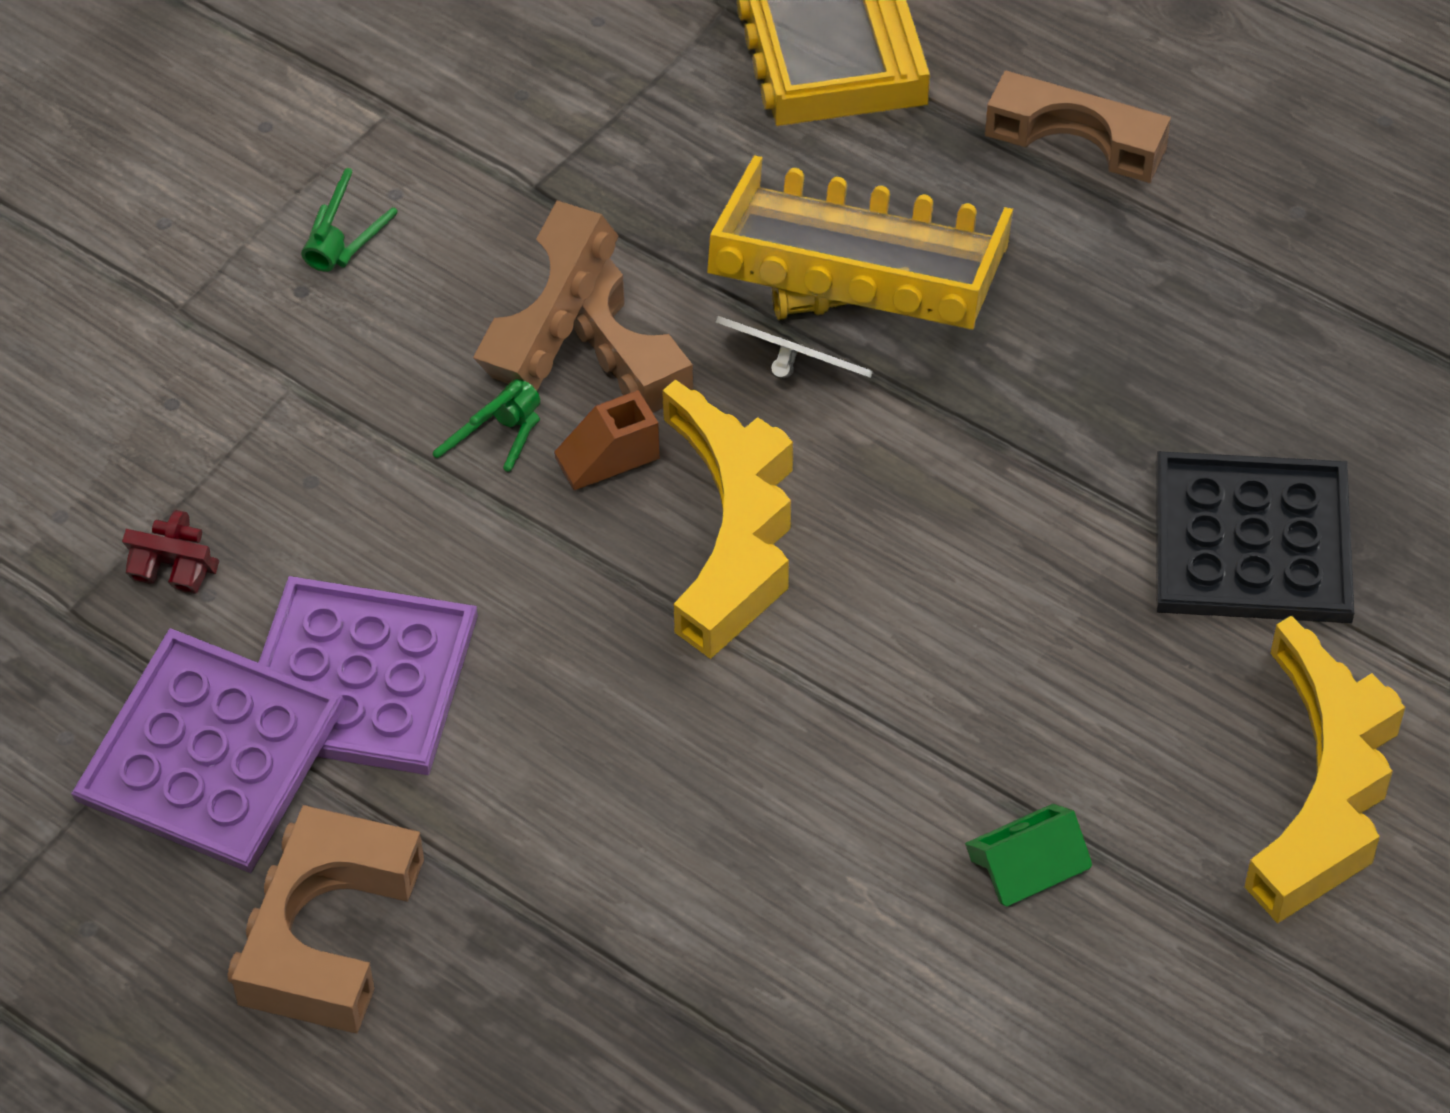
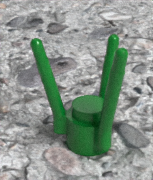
M345 168L329 205L322 204L320 206L309 239L301 251L302 259L310 267L318 271L329 272L334 268L335 264L346 267L352 255L398 213L395 207L390 208L345 248L344 234L331 224L352 176L351 168Z
M513 379L494 400L480 409L469 419L467 424L437 447L432 453L433 456L440 458L492 416H495L504 426L513 427L521 425L503 466L504 471L510 472L522 451L530 431L540 421V417L534 412L540 405L539 393L530 383L521 379Z

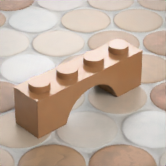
M1005 70L987 104L985 136L1027 147L1039 138L1053 134L1080 136L1093 142L1102 150L1108 162L1109 172L1151 183L1167 148L1171 117Z
M558 200L556 201L536 239L545 249L550 260V275L545 289L539 298L525 310L511 316L494 318L473 356L475 361L491 378L508 384L513 379H521L530 383L537 391L543 379L548 376L559 348L573 329L574 320L585 299L591 295L597 276L605 261L614 252L615 242L619 236L602 214Z
M609 258L605 261L595 280L591 295L585 299L574 320V328L578 337L583 342L589 341L595 349L596 357L605 372L611 371L617 378L622 394L626 395L639 390L650 410L654 413L663 408V390L674 380L693 390V366L669 334L642 335L629 331L616 322L614 316L624 306L623 274Z

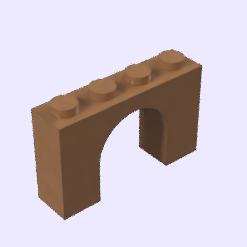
M303 805L296 823H289L285 829L282 840V857L278 866L272 865L268 870L264 885L265 898L260 909L254 908L249 916L246 928V937L248 939L242 953L236 952L232 957L228 970V982L233 984L239 1006L358 1034L374 992L370 963L310 948L301 943L292 934L291 927L296 915L304 905L313 898L333 890L353 889L408 902L424 861L421 834L414 830Z

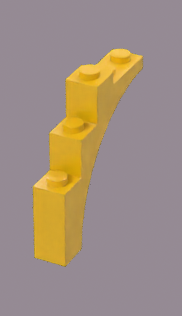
M674 380L663 390L664 421L691 444L707 465L719 491L723 510L722 525L711 556L697 579L674 603V633L711 659L788 590L789 559L773 544L791 529V499L776 485L793 471V441L790 440L783 430L770 426L759 417L753 420L747 427H743L733 415L724 414L708 403L700 392L690 390L677 380Z
M1293 616L1276 624L1270 654L1292 680L1308 711L1316 742L1317 777L1300 813L1278 839L1250 860L1244 886L1277 924L1373 863L1380 835L1377 833L1372 821L1362 813L1386 797L1393 770L1390 768L1384 755L1376 749L1398 735L1405 706L1402 704L1398 694L1392 688L1384 686L1372 673L1356 682L1350 670L1343 663L1336 662L1321 646L1317 636L1311 630L1304 629Z

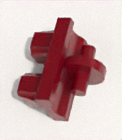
M175 510L168 522L155 520L152 526V533L154 534L126 529L122 539V543L129 550L125 573L132 580L148 584L154 583L160 563L171 564L173 568L168 583L175 589L193 594L198 592L206 572L216 574L219 560L210 556V548L208 546L195 544L201 541L202 529L189 527L188 513L180 510Z

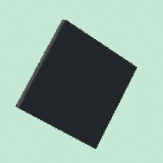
M1158 451L1156 458L1157 613L1280 620L1293 616L1298 621L1352 624L1355 613L1347 461Z

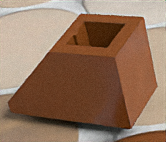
M639 390L596 405L554 451L555 459L572 489H580L660 459L658 421Z

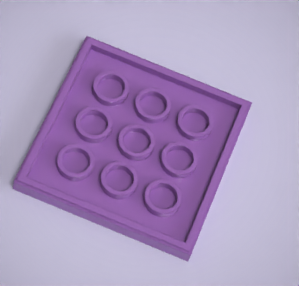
M289 576L258 663L344 697L346 705L317 757L429 775L478 617L477 606Z
M169 628L71 794L76 802L251 873L346 705L344 697Z

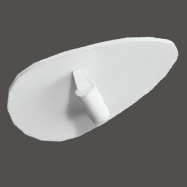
M717 316L716 323L781 346L778 357L773 362L771 368L777 377L788 378L792 375L794 370L793 363L798 352L870 378L873 371Z

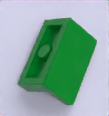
M1054 803L965 843L971 862L988 869L998 901L1004 906H1010L1092 867V861L1075 811Z

